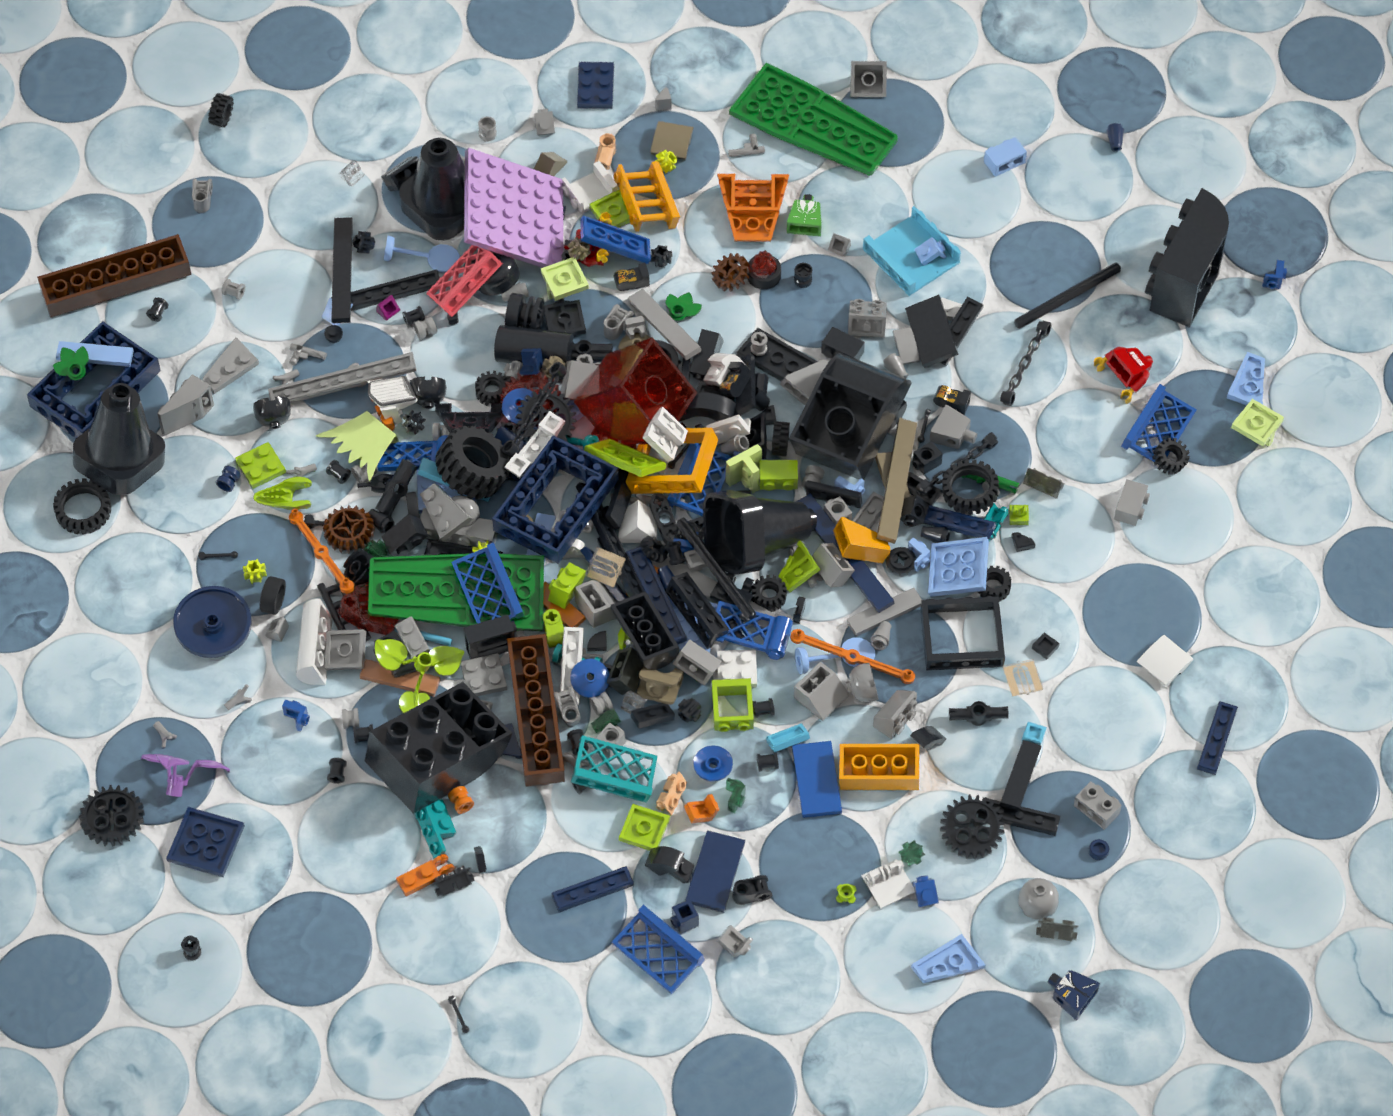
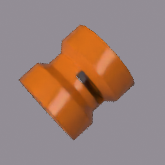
M459 786L449 792L448 798L455 804L454 808L458 814L465 813L474 806V801L471 797H468L466 787Z

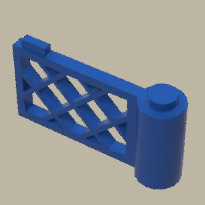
M443 435L436 441L390 443L386 450L393 449L394 451L389 454L384 452L378 463V472L396 471L402 459L410 460L412 464L418 467L417 470H419L423 457L436 462V453L448 435ZM425 448H432L427 452L423 450ZM406 449H413L408 453L404 451ZM417 453L421 454L418 458L413 457ZM398 454L402 455L399 459L394 458ZM388 460L392 462L391 464L383 465Z
M722 601L718 602L716 612L727 625L729 631L726 635L716 638L715 641L723 643L725 640L766 652L768 657L773 660H779L784 657L793 626V621L786 616L774 617L755 611L756 617L742 623L738 617L742 615V612L736 605ZM721 608L729 610L732 615L724 618L720 613ZM734 618L739 626L731 629L727 621ZM761 619L769 621V625L763 629L757 623ZM753 624L757 632L749 634L745 627ZM742 629L746 637L742 639L737 638L734 632ZM761 635L764 640L763 645L755 643L752 638Z

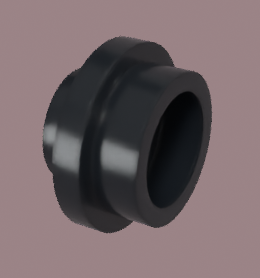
M337 325L328 326L324 331L325 338L331 343L339 342L343 336L342 328Z

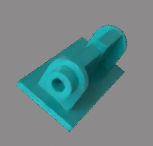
M993 503V506L984 518L996 523V528L989 542L996 538V534L1001 527L1000 523H1003L1008 516V508L1004 506L998 508L995 503Z

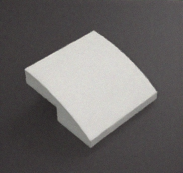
M661 407L649 423L643 439L667 462L674 460L678 446L684 444L688 430L666 409Z
M1163 635L1137 662L1168 687L1179 673L1182 674L1194 659Z

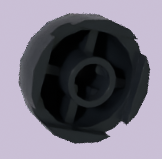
M417 377L410 380V385L417 398L416 403L422 405V408H433L435 404L442 402L446 395V380L442 378L431 377V380H425V377Z
M275 396V400L270 401L268 397L254 402L253 411L255 418L261 425L270 429H278L281 427L280 425L289 419L291 404L287 397Z
M365 550L353 552L343 565L345 568L343 575L354 583L355 589H366L369 587L370 559L373 556Z

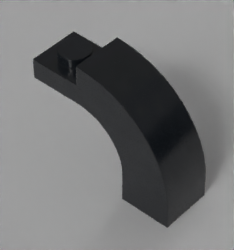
M704 392L686 394L685 400L676 403L674 412L680 421L693 417H707L718 422L739 415L734 401L717 394Z

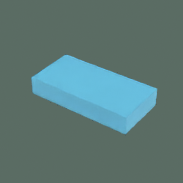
M802 723L766 737L767 743L773 752L810 739L809 732Z

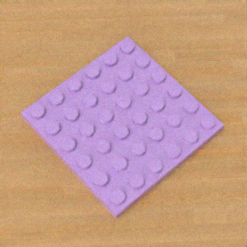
M468 147L465 150L464 243L542 268L561 262V255L563 253L562 179Z

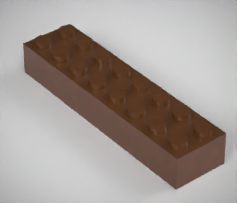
M179 234L44 274L38 276L37 279L51 318L192 274L187 255Z
M546 634L507 638L525 785L528 787L565 782Z

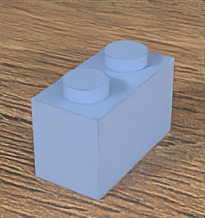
M1014 137L1003 141L995 147L988 148L985 151L984 163L996 177L1026 163L1027 151L1017 138Z

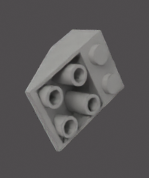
M193 374L184 380L180 389L174 392L165 406L163 405L158 411L163 435L166 436L204 418L214 406L210 384Z

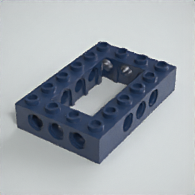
M104 321L80 342L133 348L131 366H124V371L116 379H113L107 388L117 383H124L139 393L161 371L157 357ZM87 363V364L85 365V369H86L85 376H86L97 364ZM53 368L27 394L29 405L74 438H78L90 428L103 392L101 391L91 404L86 405L84 409L85 415L76 410L75 406H70L62 400L82 379L72 380L69 376H61ZM78 368L74 370V374H78L80 372V369Z
M553 435L492 518L493 531L559 564L619 480L618 467ZM562 470L586 482V485L580 494L577 493L576 499L570 508L567 507L562 519L559 522L557 521L554 526L555 533L546 529L545 526H540L530 521L526 516L558 471Z

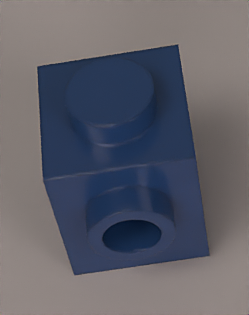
M690 899L672 907L670 921L674 929L678 928L680 934L699 926V915Z

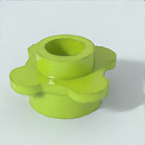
M840 884L837 886L838 896H836V901L838 903L849 902L853 904L856 901L854 896L856 887L854 885Z

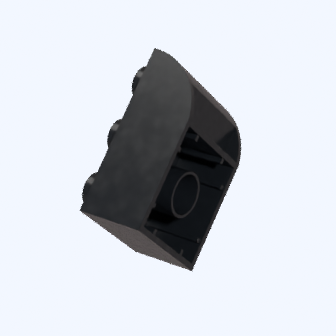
M1201 188L1195 201L1188 198L1185 199L1178 216L1182 221L1179 227L1175 225L1170 226L1163 243L1164 246H1167L1164 254L1157 251L1153 256L1148 270L1152 275L1145 288V294L1152 296L1149 311L1189 328L1219 275L1229 227L1228 213L1224 205L1215 195Z
M843 353L836 354L822 371L789 437L795 453L856 479L864 480L912 382Z
M461 682L371 730L365 762L414 814L447 796L454 788L465 786L485 773L506 749L512 732L464 682Z

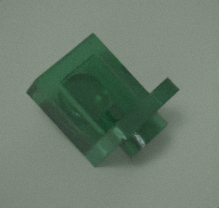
M728 778L726 780V790L732 792L728 800V811L735 813L738 807L741 808L745 802L746 785L740 780Z

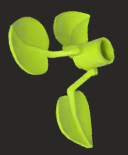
M377 639L374 646L375 656L383 668L395 671L399 669L401 664L406 665L415 662V669L420 672L415 693L406 691L399 699V708L402 713L430 699L428 694L418 693L423 675L429 670L430 666H434L438 674L450 676L458 670L464 655V651L450 646H438L429 653L422 652L418 657L414 656L412 659L405 661L408 652L406 646L400 641Z

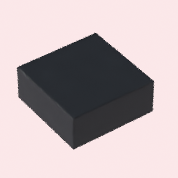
M1044 632L1032 645V649L1047 660L1059 648L1060 643Z

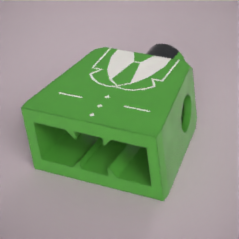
M805 194L803 200L794 201L787 220V233L821 237L820 203L813 201L814 197L812 195Z

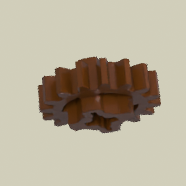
M730 253L729 257L724 255L722 261L717 260L718 265H714L715 271L711 272L712 280L719 289L733 291V287L739 289V284H745L744 279H749L747 273H750L751 270L749 269L750 264L743 255L740 256L736 253L734 256Z

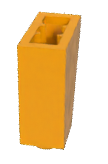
M841 517L833 529L843 558L883 564L886 557L890 554L891 549L888 542L876 539L877 532L845 517Z

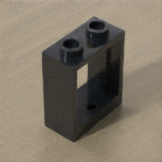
M509 615L463 628L465 647L470 659L497 653L499 655L507 653V638L517 637L515 622L510 621Z

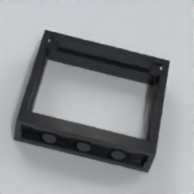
M985 596L982 598L965 597L961 599L921 600L920 612L926 671L1004 667L1005 651L999 597ZM993 610L997 651L932 654L928 613Z

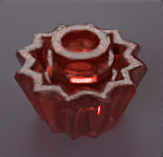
M766 250L760 251L752 260L751 267L757 275H770L776 269L775 259Z

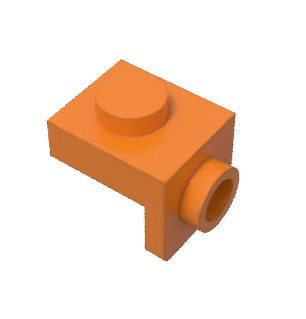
M708 794L703 801L688 802L684 806L691 823L712 821L719 811L718 804L712 794Z

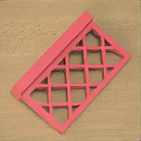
M471 245L426 294L453 317L502 263L489 250ZM476 259L475 264H471V261ZM463 273V277L458 278L459 274Z

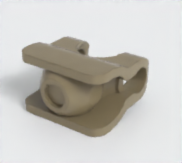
M644 666L639 673L641 682L637 690V696L668 705L674 704L682 685L684 671L674 668L670 673H662L657 670H649Z

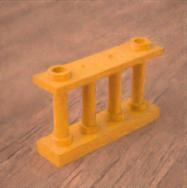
M659 161L651 162L650 168L647 171L625 173L622 164H618L613 177L618 185L630 216V223L633 225L635 232H639L642 222L662 220L667 223L669 229H676L680 215ZM648 179L652 185L630 187L628 180ZM653 192L657 199L636 201L633 194ZM659 206L663 212L641 215L639 208Z

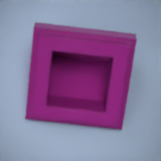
M392 295L380 302L376 308V312L386 321L400 311Z

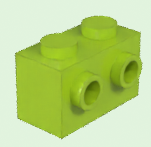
M760 460V490L798 489V460Z
M570 562L565 568L562 567L557 575V579H553L549 585L550 594L548 601L565 609L575 596V587L583 584L586 570Z

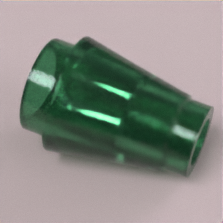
M613 708L606 710L590 724L595 733H598L609 723L618 726L617 724L621 720Z

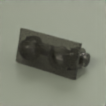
M1028 468L1023 484L1054 498H1058L1060 490L1064 487L1062 480L1051 476L1048 477L1046 474L1037 471L1036 468Z
M1042 917V921H1037V923L1041 924V927H1037L1036 935H1040L1041 938L1054 939L1056 931L1059 932V940L1072 942V940L1077 939V932L1073 931L1078 926L1074 925L1075 921L1062 920V923H1055L1053 918Z

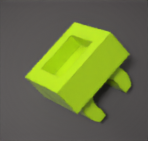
M1009 505V525H1029L1028 505Z

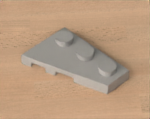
M236 337L202 379L210 384L211 391L216 394L259 365V361Z
M434 483L420 493L441 540L445 541L473 520L439 485Z

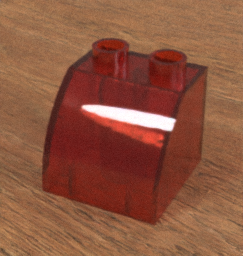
M651 337L606 354L574 403L596 430L624 442L648 444L643 439V436L659 408L663 407L679 421L697 392L654 338Z

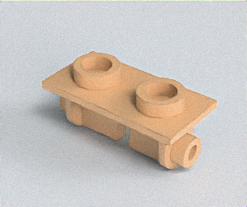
M679 771L677 775L671 774V776H668L663 790L668 791V793L661 792L656 801V808L660 811L666 809L670 815L673 814L678 806V801L687 784Z

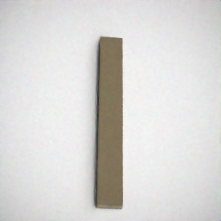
M899 418L897 422L876 538L893 544L897 540L917 428L916 422Z

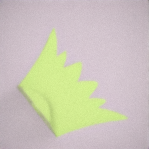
M368 411L336 428L316 435L317 437L326 438L336 437L331 443L344 441L338 448L337 453L352 450L349 455V463L362 457L360 468L367 463L369 481L389 444L399 442L397 435Z

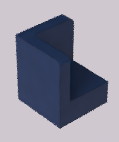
M541 348L523 349L521 351L523 367L520 370V375L538 374L543 367Z

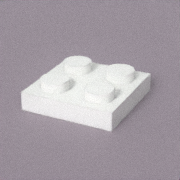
M756 650L717 651V658L722 661L718 666V680L751 678V688L757 687Z

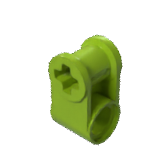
M555 609L546 610L543 614L548 648L556 647L558 643L563 645L564 627L560 613Z

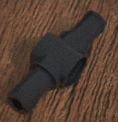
M976 701L971 706H966V708H949L948 712L949 721L967 720V722H971L976 726H981L986 721H991V719H1008L1009 717L1008 706L990 707V705H986L982 701Z

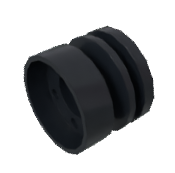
M511 293L506 308L505 325L515 327L523 325L524 328L540 329L545 315L544 298L538 297L535 303V297L531 296L528 303H526L525 295Z

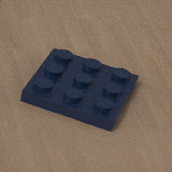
M188 807L166 857L167 862L224 877L245 827L244 822Z

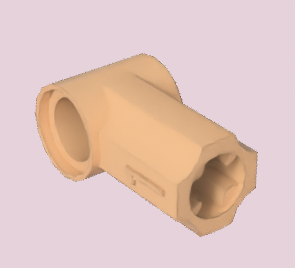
M606 133L600 137V144L595 162L600 161L606 170L610 169L613 155L616 152V140L612 134Z

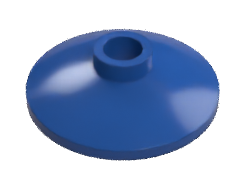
M518 388L505 396L502 403V411L510 422L516 424L520 421L515 416L521 414L517 411V408L523 406H517L516 404L522 400L526 401V395L532 397L531 390Z
M584 659L578 662L572 669L570 676L571 685L583 697H597L608 687L606 682L609 672L602 662L595 659ZM593 674L594 679L588 680L587 675Z
M711 745L700 749L696 753L693 766L699 777L715 782L726 778L731 773L733 759L731 754L723 747Z

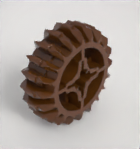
M350 505L347 508L341 506L339 511L334 509L333 514L328 513V519H325L323 526L324 538L334 551L339 548L341 553L347 550L349 554L350 550L358 551V548L364 550V544L369 545L370 539L374 537V521L370 518L369 512L365 513L364 508L359 510L357 505L354 508H351Z

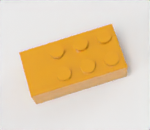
M840 744V790H919V744Z

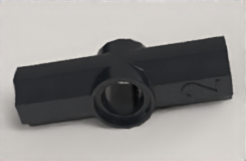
M580 340L572 346L571 360H576L579 355L583 354L590 355L592 360H612L613 345L591 344L588 340Z
M402 459L393 477L386 482L385 491L375 507L376 510L389 516L392 515L400 498L405 496L408 491V484L418 468L416 465ZM396 484H398V485H399V488H398V490L395 492V491H394V487H395Z

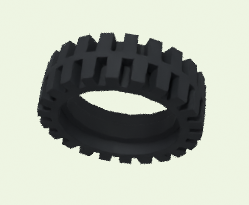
M966 459L964 464L958 461L957 466L955 464L951 465V468H948L943 476V497L945 502H948V506L950 508L953 507L956 512L960 509L961 514H965L966 511H968V515H973V511L976 514H980L981 509L984 512L987 511L988 507L991 508L993 502L995 503L999 493L998 476L995 474V470L991 469L990 465L986 464L984 466L983 461H980L979 464H977L975 459H972V463H969V459ZM976 475L988 482L989 490L980 498L965 499L953 492L952 484L961 476Z
M82 478V482L79 479H74V484L69 481L67 482L68 486L63 485L61 491L58 490L56 492L57 496L54 497L53 508L58 523L70 533L73 530L74 534H79V531H81L83 535L86 534V530L93 533V528L99 530L101 528L100 524L104 526L106 519L109 520L111 502L108 492L93 481L89 480L88 482L87 478ZM88 493L99 498L101 502L100 509L89 518L77 520L69 518L64 512L66 502L75 495Z

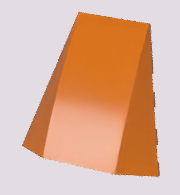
M717 174L734 241L771 242L790 174H771V180H735V174Z

